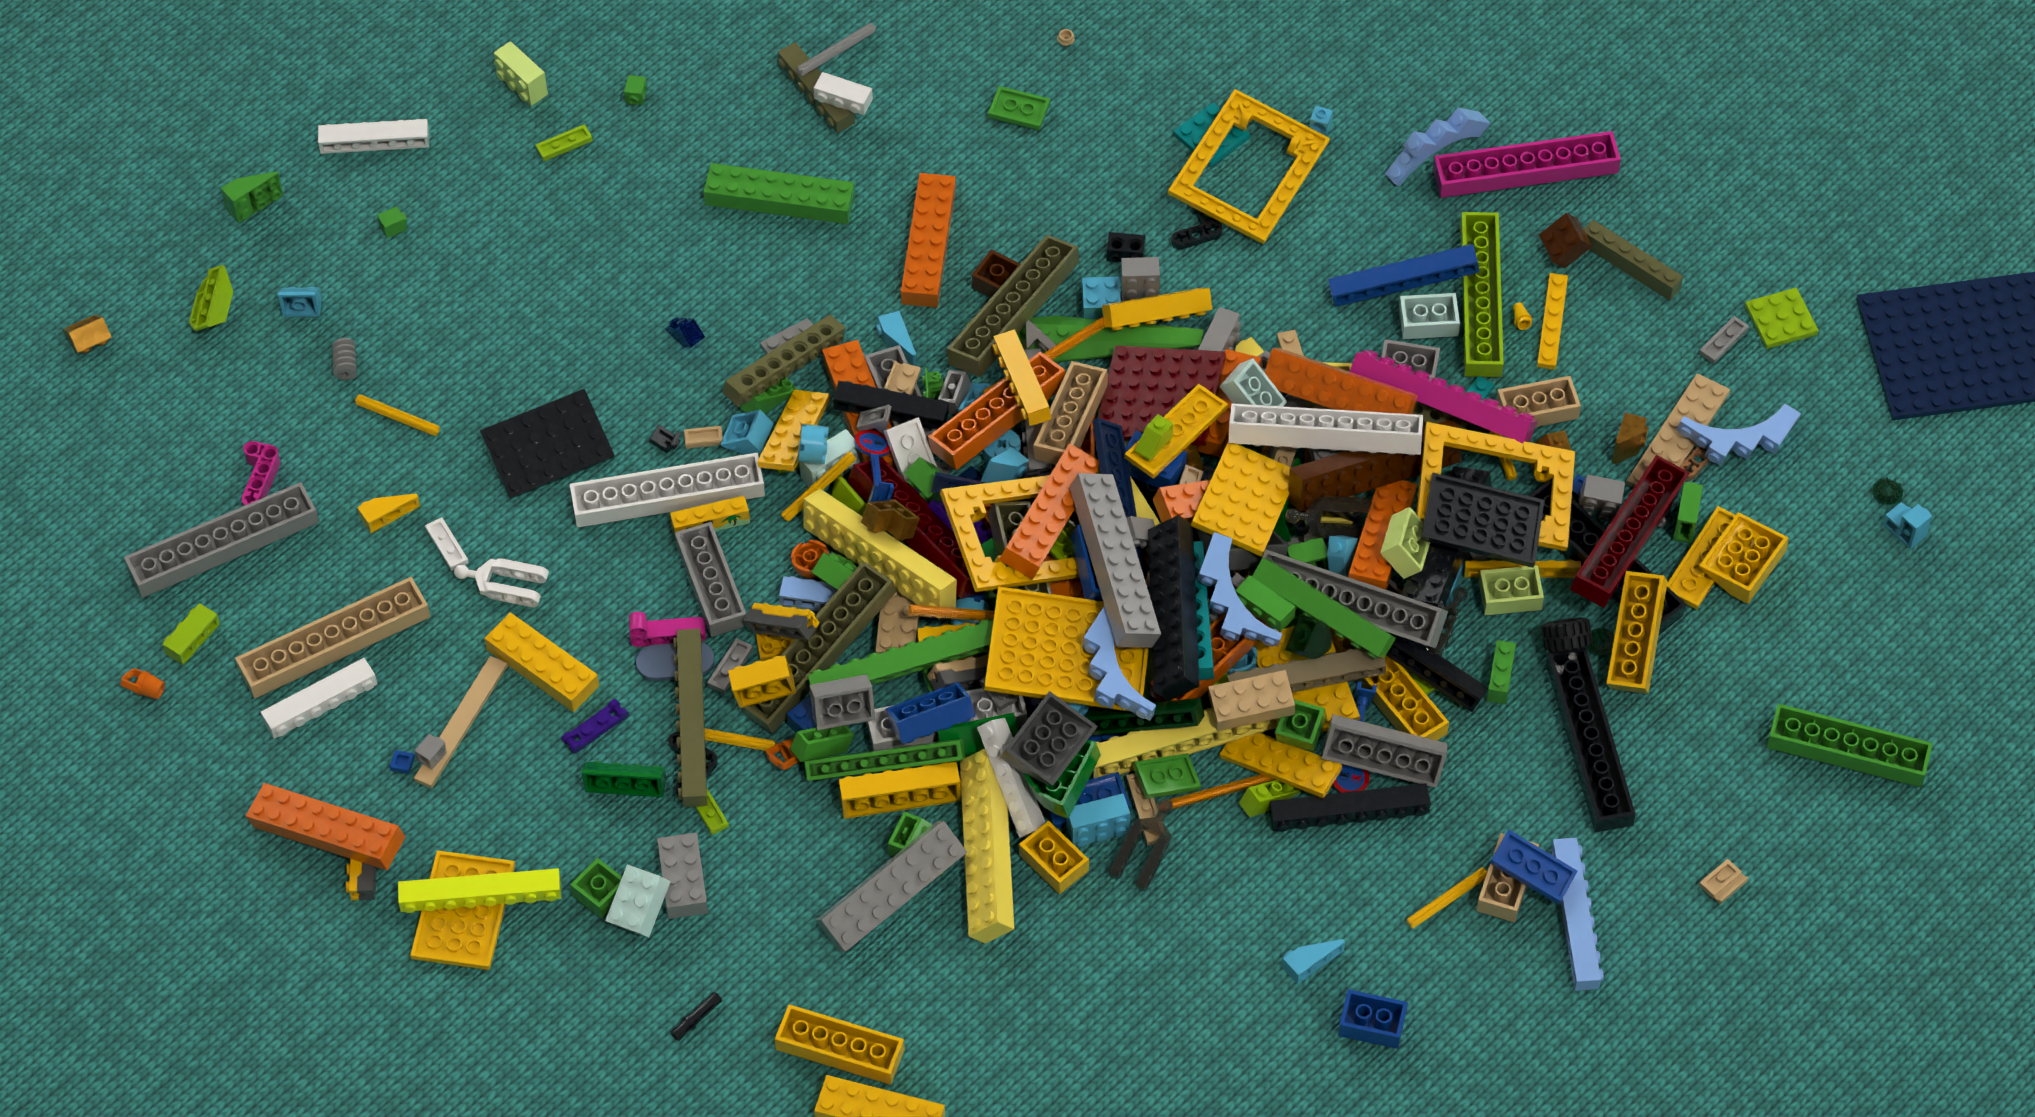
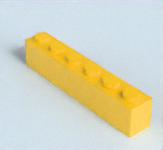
M1202 287L1102 305L1105 327H1112V330H1121L1124 325L1138 327L1141 322L1154 324L1157 323L1156 320L1162 319L1163 322L1171 321L1175 316H1178L1179 319L1190 317L1189 314L1195 313V316L1205 315L1206 311L1213 310L1210 288Z
M1015 329L993 336L995 342L992 345L994 354L999 355V365L1005 369L1003 372L1006 381L1010 380L1011 382L1009 387L1012 394H1016V404L1018 407H1022L1020 411L1023 420L1027 419L1030 426L1051 420L1049 405Z

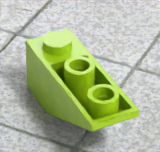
M1274 780L1248 787L1239 804L1249 817L1268 812L1270 801L1290 799L1301 793L1302 790Z

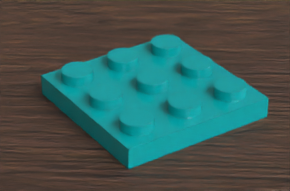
M1214 102L1175 129L1173 135L1189 150L1194 152L1221 111V108ZM1233 126L1208 166L1212 167L1249 140L1250 134L1246 130L1243 131Z

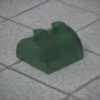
M1300 614L1285 650L1310 659L1320 658L1331 649L1332 634L1330 628L1323 621Z

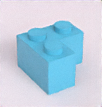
M1901 502L1885 515L1883 526L1911 549L1927 536L1932 515L1919 504L1911 509Z

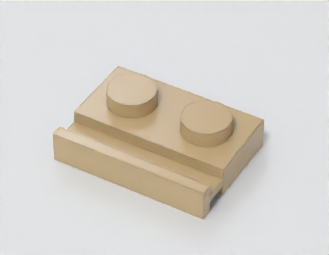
M895 361L884 388L912 395L921 373V367L906 363L899 364L898 361Z
M1727 859L1700 882L1699 887L1710 897L1715 898L1718 904L1721 905L1748 882L1749 877H1745L1742 871Z

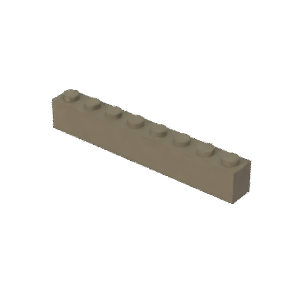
M1352 648L1341 653L1331 652L1326 656H1312L1306 660H1292L1281 665L1272 664L1269 667H1256L1245 672L1236 671L1227 675V682L1286 670L1291 692H1297L1386 674L1385 658L1377 657L1375 659L1366 653L1368 650L1365 648Z

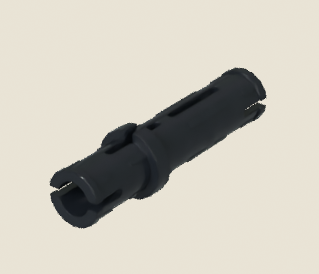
M713 992L691 1014L684 1016L682 1022L670 1031L672 1037L680 1041L690 1030L693 1031L696 1025L722 1002V998L716 992Z

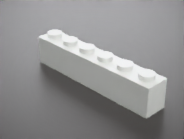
M416 119L318 125L320 153L429 147L428 120Z
M362 658L261 711L262 720L274 739L278 736H283L288 731L304 725L305 722L321 716L324 712L337 708L341 703L354 699L358 694L371 690L377 685L376 676L365 658Z
M1006 719L991 720L977 727L1018 836L1019 838L1027 837L1045 824V820L1037 799L1033 796L1026 783L1023 772L1015 769L1000 758L1013 739Z

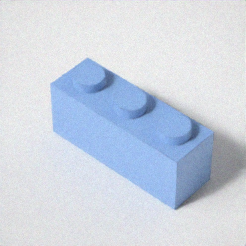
M783 576L779 601L780 605L785 607L820 611L838 590L827 582Z

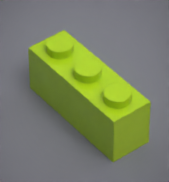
M200 603L191 609L184 621L180 622L175 631L165 638L162 644L165 654L184 665L220 625L218 614Z

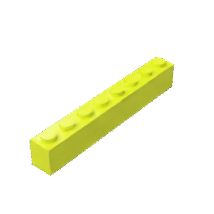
M559 868L398 882L400 911L406 913L422 910L434 911L436 909L453 910L459 907L474 908L483 905L495 906L496 904L513 905L519 902L534 903L543 900L551 902L561 899Z

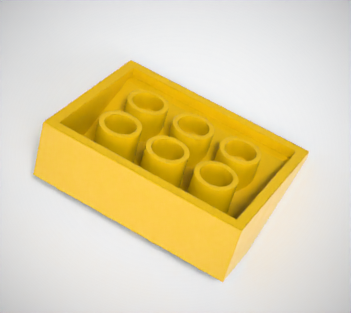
M1738 512L1700 563L1699 568L1731 596L1749 604L1787 551L1789 537Z

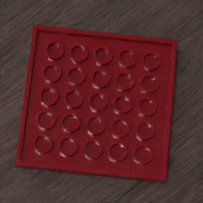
M1115 346L1108 373V385L1102 398L1098 418L1121 425L1124 441H1130L1135 431L1143 433L1146 426L1157 414L1164 417L1198 384L1217 396L1226 359L1225 351ZM1210 426L1190 445L1206 446Z

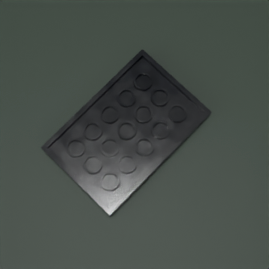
M585 388L480 430V434L510 500L615 457Z
M1432 473L1421 540L1533 568L1537 555L1544 500Z

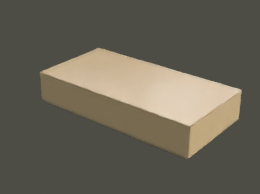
M721 426L684 430L686 449L717 446L721 444L723 439Z

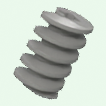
M341 338L332 344L333 374L336 378L344 381L353 380L357 377L356 348L354 347L356 344L352 339Z

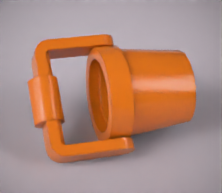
M135 668L126 672L121 677L120 682L122 687L134 691L135 694L156 700L161 697L165 688L164 681L151 675L150 672ZM133 676L138 677L136 684L129 681Z
M794 737L766 750L769 761L782 770H786L800 762L790 750ZM780 751L786 762L783 763L774 754Z

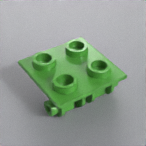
M925 368L923 385L926 387V391H923V396L931 399L938 398L944 384L941 374L937 371L928 372V369Z

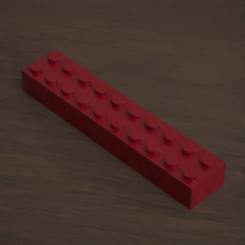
M1656 455L1577 572L1570 590L1605 608L1624 579L1626 571L1630 570L1682 491L1683 484L1687 481L1690 472Z
M879 458L882 482L894 484L890 500L898 501L920 518L914 537L904 539V541L916 553L957 579L956 594L960 598L990 591L975 592L953 531L883 458ZM871 461L853 464L847 481L866 502H868L873 488Z

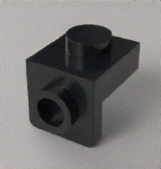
M658 425L648 442L668 453L672 448L675 450L681 440L678 438L681 432L677 431L676 434H673L666 428Z

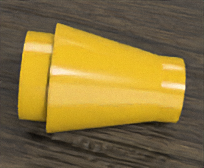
M1523 303L1514 304L1515 326L1520 330L1528 329L1532 325V317L1525 309Z

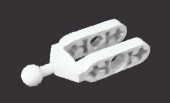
M490 559L478 568L477 571L469 570L466 565L460 564L455 567L454 575L458 579L475 578L480 595H485L490 599L528 607H537L541 598L538 592L489 581L492 573L505 577L545 583L549 571L537 565L507 559Z

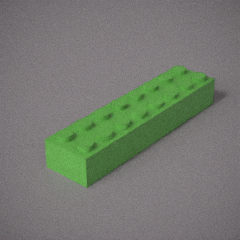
M711 163L704 188L705 205L842 224L849 223L855 198L854 182Z
M1778 703L1767 748L1922 787L1933 743Z

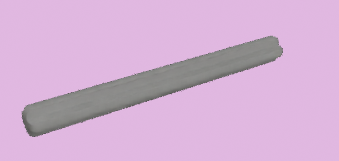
M872 23L865 25L799 65L796 72L800 76L807 74L873 34L876 26Z

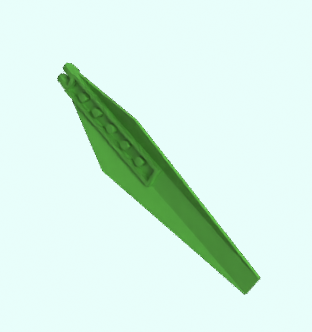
M1047 316L1030 319L1056 345L1098 320L1067 316ZM1141 323L1138 327L1124 325L1121 330H1112V327H1106L1052 361L1059 363L1113 357L1115 346L1171 349L1199 347L1203 340V329ZM1025 325L1017 334L1024 350L1027 349ZM1038 340V341L1030 348V349H1040V348H1041V352H1042V353H1045V352H1046V351L1039 345L1040 340Z

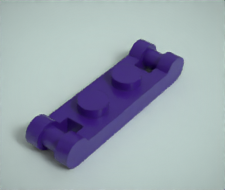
M613 699L605 708L571 732H566L561 737V740L564 744H568L570 746L569 749L575 754L623 721L629 712L625 708H621L617 699ZM615 711L616 715L612 717L611 713Z

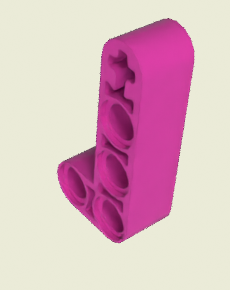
M250 441L244 445L243 450L246 461L249 465L255 467L242 495L243 506L268 495L281 463L278 449L273 445Z
M632 612L629 614L631 645L635 647L674 643L673 638H677V630L700 628L701 640L704 641L706 639L705 619L701 617L647 621L646 615L643 612Z

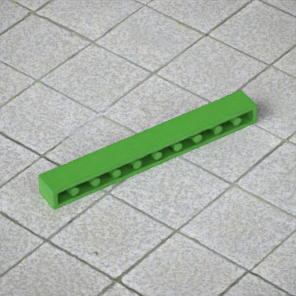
M986 619L975 626L966 625L961 627V630L955 632L949 630L938 637L929 636L918 643L912 641L898 649L897 647H892L881 654L872 653L867 658L861 660L855 658L844 665L834 664L829 667L830 669L824 671L821 669L814 670L808 675L809 685L866 674L871 684L875 685L932 668L933 665L939 662L948 663L956 659L959 660L989 651L993 620Z

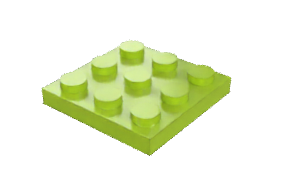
M1797 287L1745 302L1744 306L1766 349L1818 335L1819 330Z

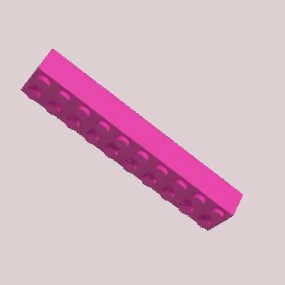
M1613 131L1436 155L1434 156L1433 172L1440 198L1615 174L1619 173L1621 158Z
M1363 350V352L1356 353L1349 372L1418 394L1416 401L1505 437L1515 439L1520 443H1524V441L1530 442L1538 422L1533 419V415L1526 412L1517 413L1516 408L1508 405L1500 406L1498 401L1491 398L1482 399L1481 394L1474 391L1465 392L1464 387L1456 384L1448 385L1446 384L1447 381L1442 378H1430L1429 373L1421 370L1413 371L1412 367L1407 364H1395V360L1386 356L1380 358L1377 356L1378 353L1372 350Z

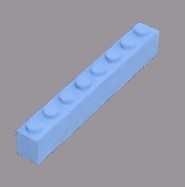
M1577 838L1553 839L1552 856L1578 871L1560 902L1575 991L1599 989L1600 982L1604 980L1603 970L1599 969L1598 965L1601 959L1600 952L1596 951L1595 947L1597 945V934L1593 933L1592 927H1594V916L1590 915L1589 912L1591 910L1590 897L1587 898L1588 881L1584 880L1583 874H1585V864L1580 859L1582 857V846L1578 845Z

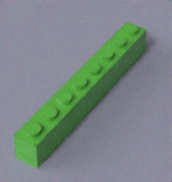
M1262 558L1252 575L1260 583L1288 600V602L1295 606V609L1299 607L1304 610L1303 614L1311 619L1317 618L1320 620L1319 624L1327 629L1329 627L1335 629L1337 636L1343 639L1345 637L1351 639L1350 643L1359 649L1364 647L1368 650L1366 653L1375 659L1377 657L1385 658L1396 639L1391 634L1269 559Z
M963 738L827 756L804 762L807 781L958 761L963 760L966 756Z

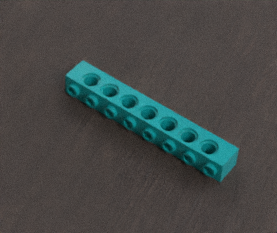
M1203 541L1194 542L1199 680L1214 679L1207 586L1198 580L1205 559Z

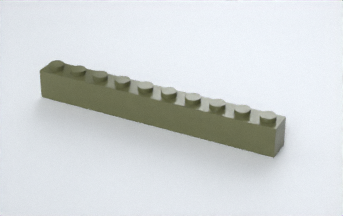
M700 628L677 630V638H673L674 649H678V654H674V664L678 666V670L675 671V682H679V687H675L676 699H679V704H676V716L680 715V720H676L677 732H680V737H677V749H681V754H677L678 766H681V771H678V783H682V788H678L679 800H683L684 807L707 806Z

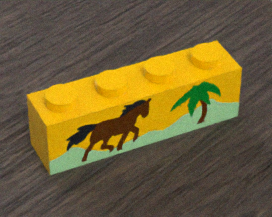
M745 496L670 513L674 535L675 532L712 522L715 531L750 523L749 509Z

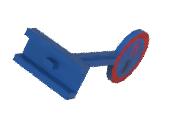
M873 430L860 431L855 435L854 444L860 452L870 456L873 476V488L868 502L890 500L894 484L882 482L879 457L886 456L890 452L885 435Z
M1357 682L1352 696L1361 718L1358 721L1363 722L1365 708H1367V705H1370L1376 694L1377 685H1373L1370 690L1361 688L1362 682ZM1342 764L1343 769L1332 784L1339 793L1362 791L1368 786L1369 772L1368 770Z

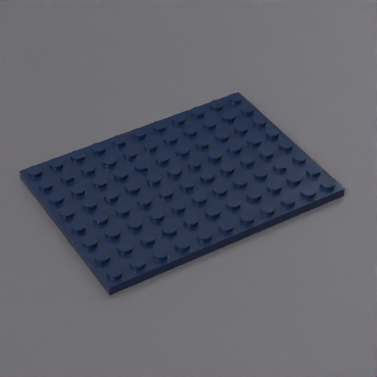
M2035 272L1857 295L1856 301L1892 420L2035 402Z

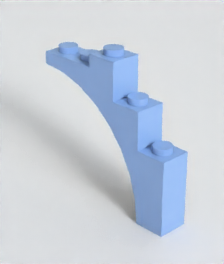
M1457 108L1447 121L1436 119L1425 133L1414 131L1403 144L1404 150L1385 174L1396 186H1400L1420 164L1434 153L1458 140L1480 137L1491 123L1479 111Z
M1784 404L1776 414L1766 421L1742 429L1713 428L1684 416L1676 431L1694 441L1698 446L1707 449L1704 456L1708 457L1711 462L1721 466L1731 450L1747 460L1758 444L1765 450L1775 454L1801 413Z
M1214 532L1198 580L1206 586H1215L1209 608H1212L1217 613H1227L1220 635L1227 640L1238 641L1242 634L1249 640L1257 639L1267 646L1278 647L1282 633L1267 627L1257 620L1244 607L1236 594L1229 571V551L1232 538Z
M1104 605L1084 636L1082 648L1088 653L1095 654L1090 663L1088 674L1096 680H1101L1100 685L1096 689L1094 700L1100 705L1111 709L1116 703L1122 709H1128L1138 717L1150 721L1154 716L1156 705L1141 696L1124 677L1117 663L1114 650V636Z

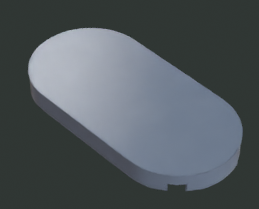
M674 643L651 645L644 648L636 659L639 674L649 681L675 680V671L678 670V666L674 664V654H678V649H674ZM702 643V668L704 676L714 665V654L708 645Z

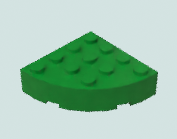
M1087 740L1052 787L1025 773L1023 775L1033 796L1045 808L1068 819L1101 754L1097 743Z

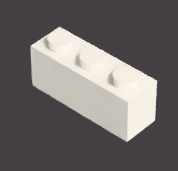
M824 72L821 73L814 86V99L861 115L866 113L873 100L872 88Z

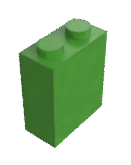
M1684 482L1675 524L1674 541L1692 544L1703 485Z

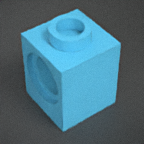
M1315 106L1310 118V128L1327 136L1332 124L1333 110Z

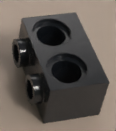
M1109 232L1106 261L1121 262V258H1143L1146 235Z

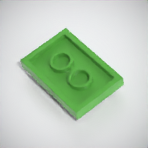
M999 86L989 109L988 118L1040 130L1051 99Z
M1188 753L1135 761L1133 764V769L1146 799L1197 791L1201 788Z

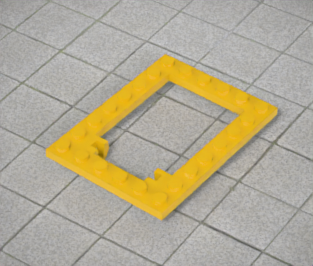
M1234 89L1174 180L1167 194L1264 244L1327 147L1330 138ZM1252 120L1291 139L1286 153L1296 158L1258 219L1194 186L1232 127L1235 126L1245 131L1248 122L1251 123Z
M1426 422L1416 514L1422 521H1424L1432 473L1441 474L1443 446L1533 463L1535 464L1534 476L1537 481L1547 482L1552 478L1550 516L1545 515L1543 521H1541L1538 546L1562 551L1567 550L1575 451L1526 441L1520 443L1511 438Z
M1050 475L941 490L940 495L975 592L998 589V586L1008 588L1080 578L1075 557L1044 561L1033 580L1010 566L1006 567L1005 563L999 560L1001 555L997 556L995 561L992 562L991 557H985L973 522H977L985 517L986 510L984 504L1036 498ZM1075 509L1074 511H1075L1076 516H1077V519H1078V521H1079V517H1078L1077 511H1076V509Z

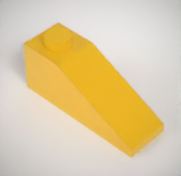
M417 494L373 498L370 501L363 502L357 509L359 518L369 532L373 533L420 507V502Z

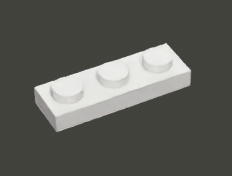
M442 517L425 525L426 531L451 571L460 564L466 565L469 563L468 558Z

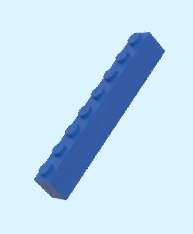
M1472 244L1363 271H1356L1328 280L1335 307L1479 273L1480 271L1474 245Z

